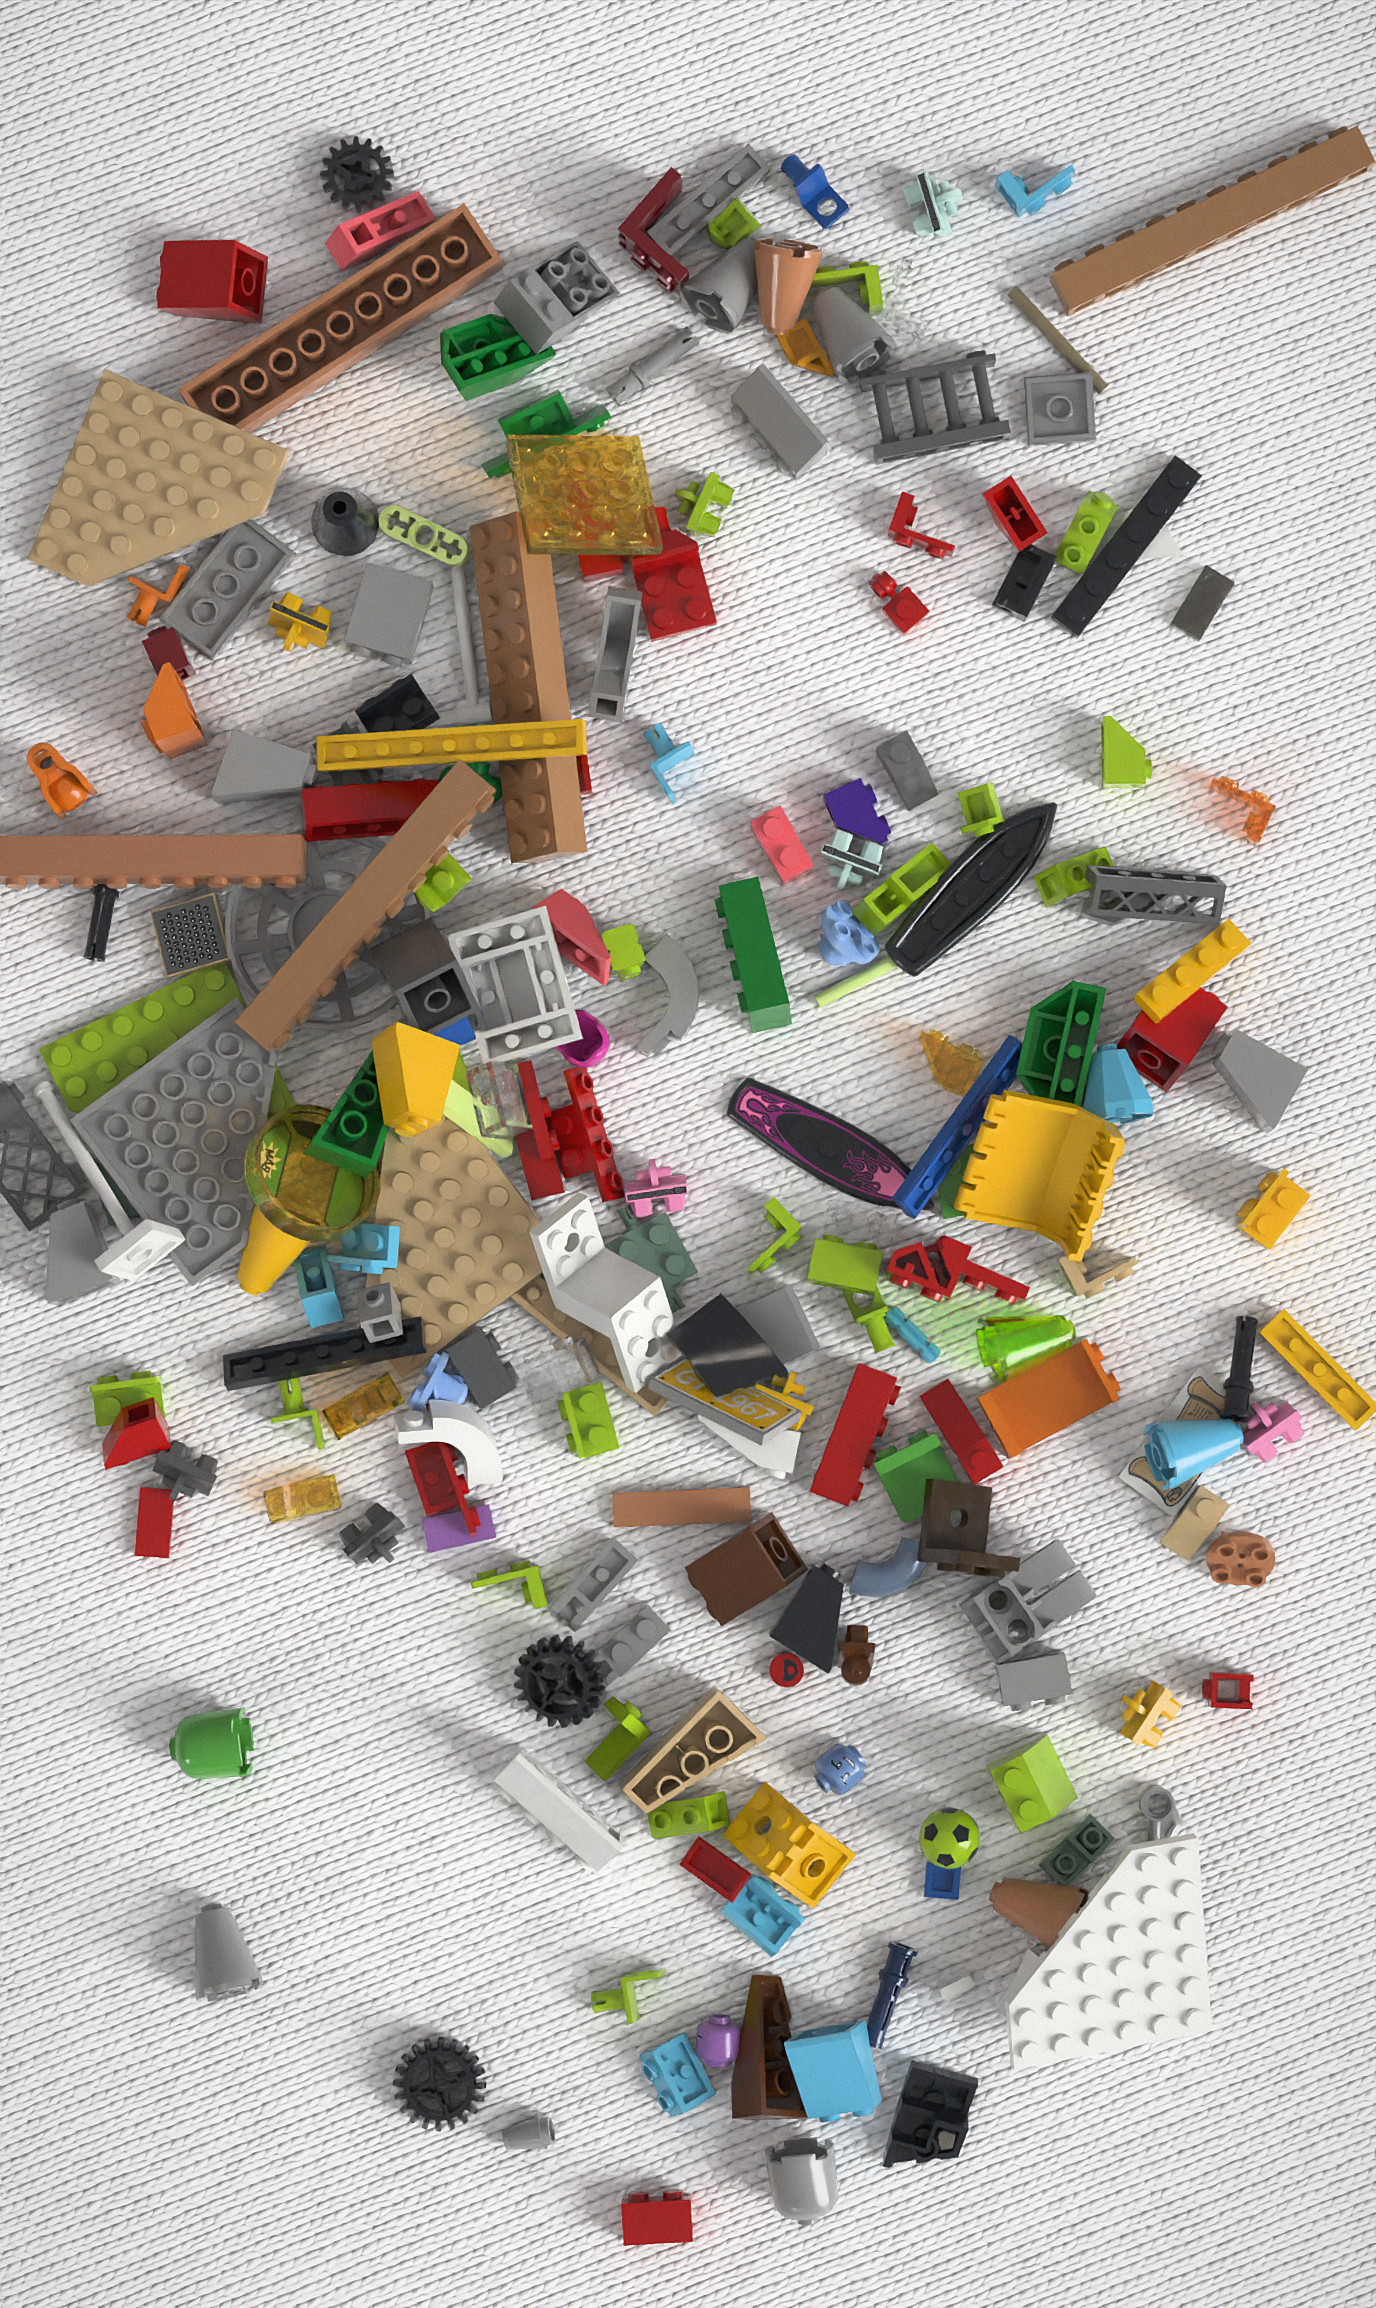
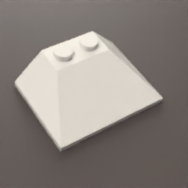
M546 906L447 935L451 950L461 969H463L466 981L480 1009L475 1012L480 1033L475 1035L484 1067L583 1039Z

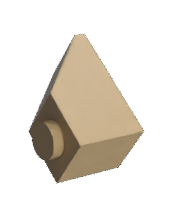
M1197 1485L1160 1540V1543L1189 1561L1212 1533L1230 1504L1202 1485Z

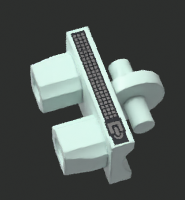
M926 171L916 174L917 181L903 188L909 206L913 207L924 202L927 213L913 218L916 234L921 237L933 234L944 237L952 234L948 217L958 214L955 203L963 199L961 190L951 191L948 181L939 183L938 188L935 176L928 175Z
M836 829L828 844L824 843L820 857L845 866L843 869L831 864L828 874L840 878L837 888L843 890L847 881L858 886L860 885L863 876L850 872L851 869L877 878L882 866L879 862L883 846L866 840L860 856L847 852L853 835Z

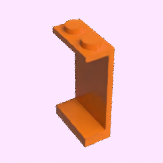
M1084 1339L976 1397L1008 1458L1022 1453L1023 1450L1110 1403L1120 1400L1117 1392L1121 1388L1113 1373L1110 1372L1106 1375L1100 1362L1105 1359L1096 1342L1090 1344L1087 1339Z

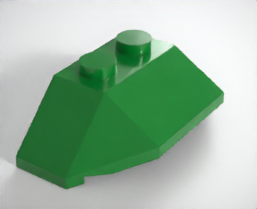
M488 314L453 326L440 333L441 364L466 401L510 386L556 356L552 346L535 354L507 318L494 314Z
M1072 981L1030 1008L1016 1071L1017 1078L1029 1095L1081 1106L1107 988Z

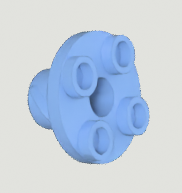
M838 900L835 904L830 905L821 916V924L825 935L820 934L821 940H819L817 945L818 952L827 963L834 966L841 964L846 966L850 961L860 964L869 963L879 953L877 936L874 937L851 912L853 909L843 900Z
M442 1351L440 1355L435 1352L433 1357H430L422 1375L427 1377L425 1383H419L407 1401L406 1405L412 1407L411 1411L421 1412L428 1400L438 1399L459 1404L464 1403L468 1386L464 1383L463 1377L448 1375L443 1372L450 1356L446 1352Z

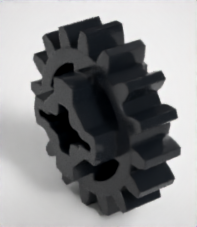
M354 136L353 144L348 145L344 139H341L340 150L332 146L329 148L332 159H322L323 166L328 168V170L320 172L321 179L328 181L323 185L324 192L333 191L330 197L331 202L335 204L341 199L342 208L345 211L350 207V204L355 205L357 213L361 212L363 204H367L370 210H373V200L378 199L384 202L385 196L382 191H392V184L386 180L394 177V170L386 168L392 164L390 156L381 158L384 153L383 146L380 145L372 149L373 143L370 138L365 141L364 145L360 144L358 136ZM352 154H356V156H354V157H352V158H350V159L344 160L345 157H347V156H349V155H352ZM371 158L378 164L380 175L370 169ZM358 169H362L364 177L358 176L356 180H352L351 172L357 173ZM335 174L345 181L343 191L335 182ZM371 189L370 192L359 195L360 192Z

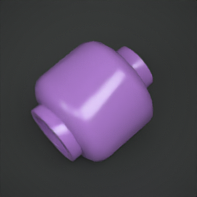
M709 2015V2020L703 2021L697 2026L696 2054L704 2060V2064L707 2066H731L732 2061L738 2057L741 2027L737 2023L730 2021L729 2015Z

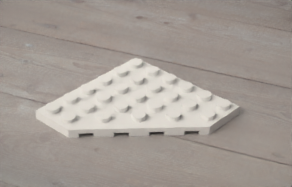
M1194 1833L1127 1845L1118 1856L1120 1860L1108 1875L1105 1873L1088 1894L1090 1898L1078 1914L1074 1912L1058 1932L1059 1938L1048 1952L1043 1951L1028 1970L1027 1974L1029 1976L1017 1991L1013 1989L1005 1999L1010 2065L1014 2070L1212 2031L1198 1838Z

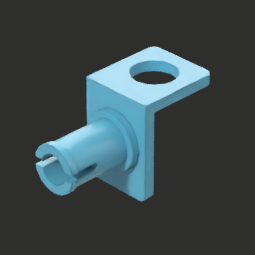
M658 723L653 727L659 739L656 738L651 728L647 729L643 736L647 739L658 757L657 760L650 763L652 773L673 805L677 802L675 795L662 774L694 755V750L689 741L675 747L664 726Z

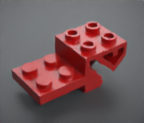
M945 1235L940 1236L933 1244L926 1247L923 1246L921 1241L894 1251L884 1271L890 1275L889 1282L905 1289L909 1288L910 1284L922 1289L921 1296L938 1303L942 1298L949 1299L959 1276L965 1277L962 1282L963 1284L981 1291L984 1287L995 1290V1298L1011 1305L1015 1304L1016 1300L1024 1301L1030 1290V1287L967 1260L972 1247ZM933 1252L938 1254L942 1264L941 1267L945 1271V1274L948 1279V1281L945 1280L937 1258H933L932 1263L935 1267L941 1284H938L934 1274V1268L931 1267L930 1261L928 1259L929 1254Z

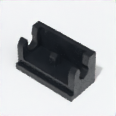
M1032 544L1019 551L991 606L1025 622L1058 556L1050 554Z

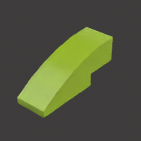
M931 842L893 873L883 884L865 897L851 912L875 937L938 882L941 874L951 863Z

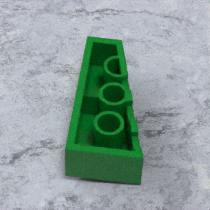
M759 877L719 885L720 897L714 898L718 918L725 917L728 928L722 930L726 950L732 949L735 958L734 961H729L733 980H740L742 992L737 993L741 1013L747 1012L752 1034L791 1025L789 999Z

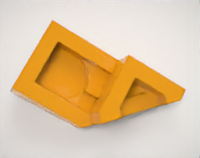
M806 318L797 322L794 329L787 330L786 335L775 334L790 365L829 377L835 375L824 349L820 347Z

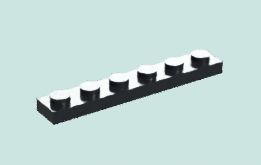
M1175 455L1059 605L1051 619L1078 639L1198 483L1202 475Z
M421 1316L402 1320L403 1335L372 1343L369 1342L363 1328L226 1354L223 1355L224 1386L228 1391L427 1353L425 1322Z

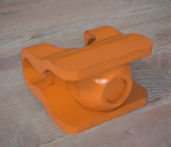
M37 743L28 751L27 763L40 782L41 793L52 810L61 819L67 816L65 812H71L86 802L89 793L93 797L98 794L91 782L75 766L69 764L51 744ZM52 758L53 764L47 769H42L45 760Z

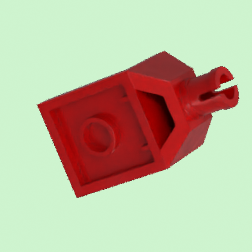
M666 507L654 508L657 524L653 521L650 509L639 514L646 535L642 538L631 559L636 587L638 591L642 592L641 605L651 642L717 625L700 561L698 542L680 531L670 528Z

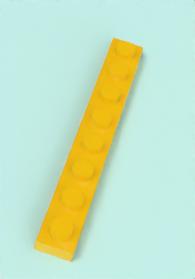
M584 719L316 736L317 770L320 772L457 763L459 759L464 763L587 755L586 720Z

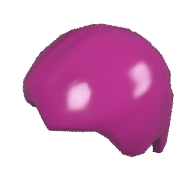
M583 1009L575 1010L583 1039L556 1046L555 1048L570 1064L581 1068L592 1067L599 1064L606 1056L610 1045L609 1035L604 1025L597 1018Z

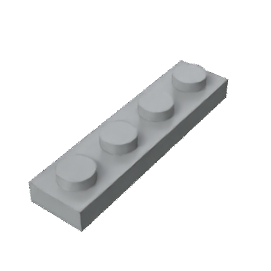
M748 143L649 229L647 236L674 257L705 230L708 223L712 222L735 198L740 199L767 176L771 172V168Z

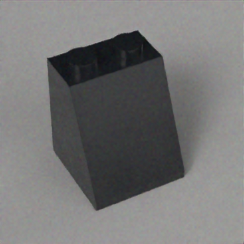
M823 1562L820 1567L814 1564L811 1566L770 1630L769 1636L828 1674L833 1664L844 1584L838 1580L841 1574Z

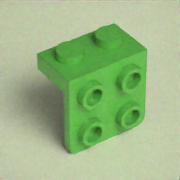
M926 1430L907 1438L910 1445L898 1451L894 1445L876 1454L879 1460L872 1463L901 1521L905 1523L911 1522L923 1514L926 1479L959 1483L941 1448L942 1444L937 1434L932 1433L928 1435Z

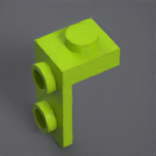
M1090 490L1088 491L1055 554L1058 556L1056 559L1057 563L1079 574L1085 572L1119 505L1113 503V499L1102 492L1094 493Z
M614 1696L604 1706L620 1723L585 1760V1763L603 1781H607L652 1733L639 1719L643 1713L629 1700L623 1704Z

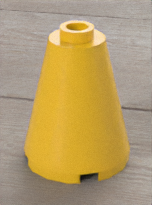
M257 1199L248 1229V1244L243 1249L236 1276L237 1280L241 1282L239 1287L255 1296L259 1292L267 1293L314 1238L287 1229L267 1212V1210L277 1206L293 1211L294 1207L277 1199L264 1206ZM303 1213V1217L312 1220L309 1216Z

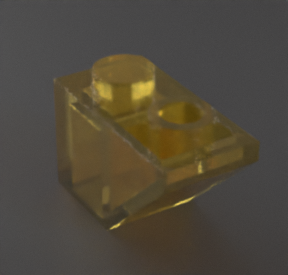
M930 1029L929 1033L922 1031L918 1042L934 1084L964 1098L974 1084L985 1060L979 1057L980 1051L964 1043H961L960 1048L947 1042L949 1039L947 1035Z
M386 1373L359 1387L322 1412L337 1439L341 1440L405 1403L389 1373Z

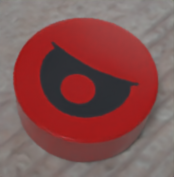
M784 1652L773 1658L770 1663L769 1672L772 1680L777 1685L792 1687L801 1681L804 1674V1666L798 1656L793 1653Z

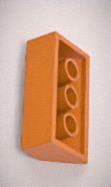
M170 662L163 664L143 708L146 719L141 720V724L147 739L150 740L159 754L164 752L171 760L208 744L183 680Z

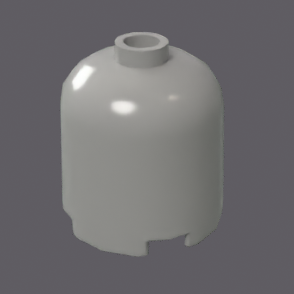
M817 2137L797 2138L784 2141V2148L775 2151L773 2146H769L765 2150L772 2199L776 2210L781 2216L791 2220H798L799 2225H812L819 2222V2217L828 2214L834 2208L838 2201L835 2151L832 2140H827L825 2145L818 2144Z

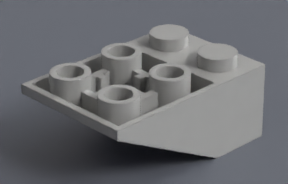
M576 241L511 279L493 303L534 353L538 354L565 337L617 297L620 292L580 243Z

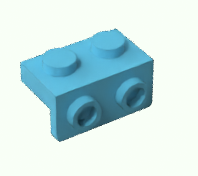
M755 1874L750 1876L734 1902L728 1901L720 1911L724 1917L770 1957L776 1955L795 1929L805 1921V1918L800 1914L799 1908L793 1902L784 1900L774 1891L773 1885L763 1877H757Z

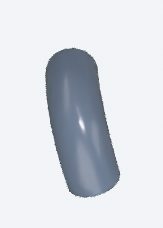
M901 1536L895 1554L884 1562L870 1563L858 1559L849 1593L882 1598L904 1591L921 1577L928 1564L927 1562H917L919 1541Z

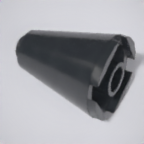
M342 488L327 493L318 501L312 513L311 526L317 542L326 551L341 556H354L364 552L373 544L379 528V515L374 503L365 494L358 490Z

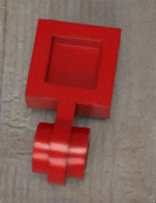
M885 570L881 574L877 572L872 576L873 581L869 583L870 588L880 599L887 596L891 600L881 611L903 635L907 634L930 613L929 609L908 586L897 595L893 589L898 585Z

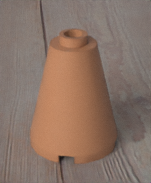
M773 238L755 239L754 252L761 325L767 327L768 333L786 335L787 330L795 328L821 260L822 248L818 249V246L789 239H784V242H775V245H773Z
M1004 1877L1001 1883L997 1881L994 1883L989 1901L994 1903L993 1910L1051 1948L1059 1938L1058 1932L1074 1912L1078 1914L1081 1910L1079 1907H1083L1088 1901L1089 1890L1081 1887Z

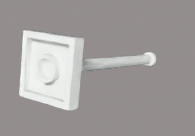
M49 1081L42 1082L33 1089L32 1093L36 1099H41L124 1236L94 1261L101 1272L135 1281L185 1241V1238L178 1228L145 1219L134 1228L54 1096L52 1084Z

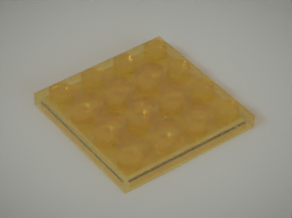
M508 435L505 444L528 554L660 555L663 543L639 436Z

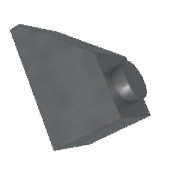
M907 730L877 746L876 754L908 811L938 795L926 764Z

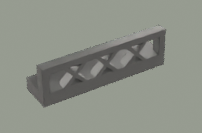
M1087 865L1085 879L1092 885L1087 910L1090 915L1220 924L1227 885L1217 875ZM1101 890H1113L1120 897L1109 907L1099 906ZM1121 891H1127V893L1123 895ZM1140 892L1148 893L1152 901L1142 909H1133L1128 901ZM1171 895H1180L1185 903L1175 911H1166L1161 905ZM1204 897L1214 898L1211 914L1198 913L1193 906Z

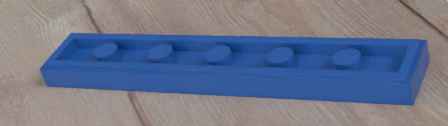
M1008 1035L893 1195L892 1199L906 1216L913 1219L918 1216L976 1135L981 1123L986 1121L983 1116L990 1096L992 1094L1002 1096L1003 1091L1008 1090L1016 1079V1071L1022 1049V1043L1018 1038Z

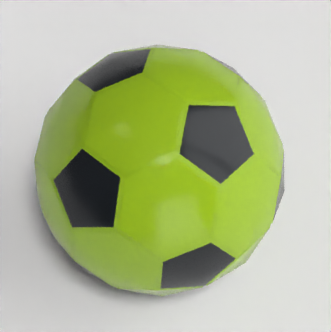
M953 1807L941 1808L930 1813L923 1821L919 1832V1845L922 1854L932 1864L944 1869L959 1868L968 1864L976 1855L980 1844V1831L975 1820L965 1811Z

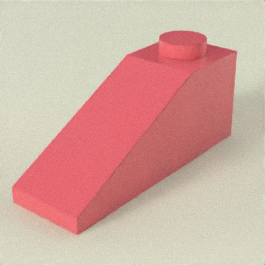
M417 191L339 224L326 240L325 245L343 272L379 255L432 224L436 218L421 193Z
M563 889L558 890L534 905L532 909L546 906L559 954L600 984H607L611 956L586 906Z

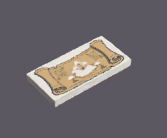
M1197 1366L1158 1421L1222 1419L1219 1413L1221 1409H1224L1226 1390L1223 1389V1383L1200 1366ZM1249 1403V1406H1248V1412H1249V1413L1252 1411V1409H1251V1407H1250V1405H1251L1250 1403ZM1233 1422V1423H1234V1424L1237 1423V1424H1239V1426H1241L1243 1422ZM1148 1434L1117 1477L1174 1518L1210 1468L1175 1488L1163 1490L1161 1487L1165 1483L1163 1480L1156 1482L1145 1454L1144 1445L1150 1444Z

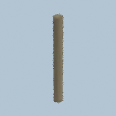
M1015 286L1007 294L1078 373L1092 372L1093 389L1098 394L1102 393L1109 386L1018 286Z

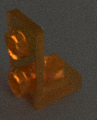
M1223 776L1219 780L1213 778L1208 785V789L1257 810L1256 814L1249 812L1241 830L1247 833L1243 842L1256 847L1260 843L1276 805L1269 803L1271 798L1263 793L1252 790L1249 794L1238 789L1239 783Z

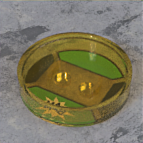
M306 1104L291 1106L279 1111L255 1133L245 1155V1179L254 1203L274 1226L300 1240L329 1242L346 1236L371 1214L380 1196L381 1170L379 1161H377L375 1169L365 1178L303 1154V1151L331 1111V1109Z

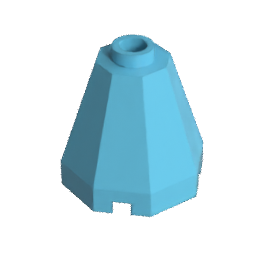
M1117 1044L1098 1046L1097 1053L1092 1054L1082 1107L1111 1123H1131L1150 1118L1154 1113L1152 1099L1126 1049H1118Z

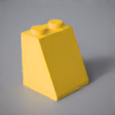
M396 1022L373 1037L371 1043L384 1125L395 1128L394 1132L401 1136L414 1137L441 1122L460 1044Z

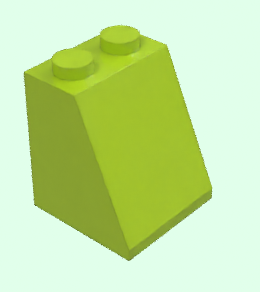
M1048 1735L986 1764L1003 1802L1021 1834L1054 1818L1078 1798Z

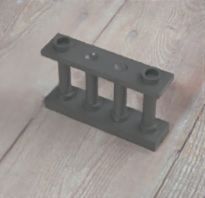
M985 350L968 353L966 355L967 359L886 374V370H876L867 373L866 378L861 379L860 389L861 392L873 391L882 439L879 440L880 444L874 445L875 464L879 465L1008 440L1011 434L1009 421H1000L999 417L995 416L986 368L995 366V353L987 355ZM973 371L982 420L979 421L980 425L966 427V423H962L953 375ZM939 378L949 426L946 427V432L933 434V431L928 428L919 381ZM906 384L915 433L912 434L913 438L900 440L899 436H895L886 388Z

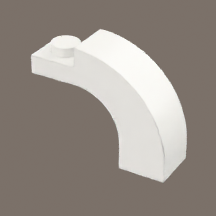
M436 1399L428 1400V1412L412 1410L402 1414H394V1427L398 1444L432 1441L449 1443L463 1453V1469L468 1486L502 1483V1465L492 1430L485 1420L472 1409L456 1402Z

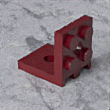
M670 167L619 226L618 231L620 233L618 238L621 240L619 245L632 255L630 261L643 272H646L647 269L658 277L655 281L663 290L669 294L674 291L680 296V290L685 282L689 280V271L646 235L647 231L682 192V175Z

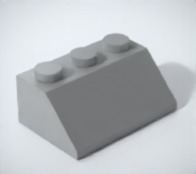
M764 363L758 366L731 395V404L733 405L730 408L731 412L741 424L747 422L755 431L752 434L754 440L763 450L769 448L777 457L774 463L785 476L791 474L797 480L827 455L829 441Z

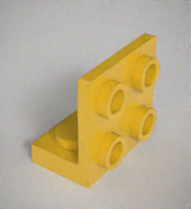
M1285 1168L1276 1172L1274 1170L1268 1172L1257 1186V1189L1261 1191L1257 1198L1248 1199L1236 1214L1240 1218L1236 1226L1267 1250L1272 1248L1311 1196L1286 1177L1289 1171Z

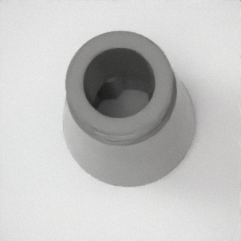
M541 2115L502 2130V2138L506 2150L547 2149L548 2145H554L556 2141L552 2119L550 2117L543 2118Z

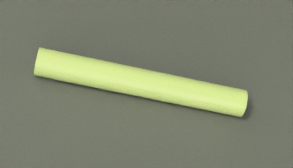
M888 956L814 997L821 1008L897 968V966Z

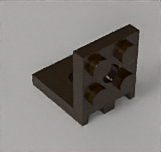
M926 1479L917 1562L937 1564L938 1571L963 1572L977 1576L1005 1577V1571L1019 1572L1020 1558L986 1553L993 1487ZM955 1508L961 1513V1521L956 1527L952 1525L950 1520L951 1512Z

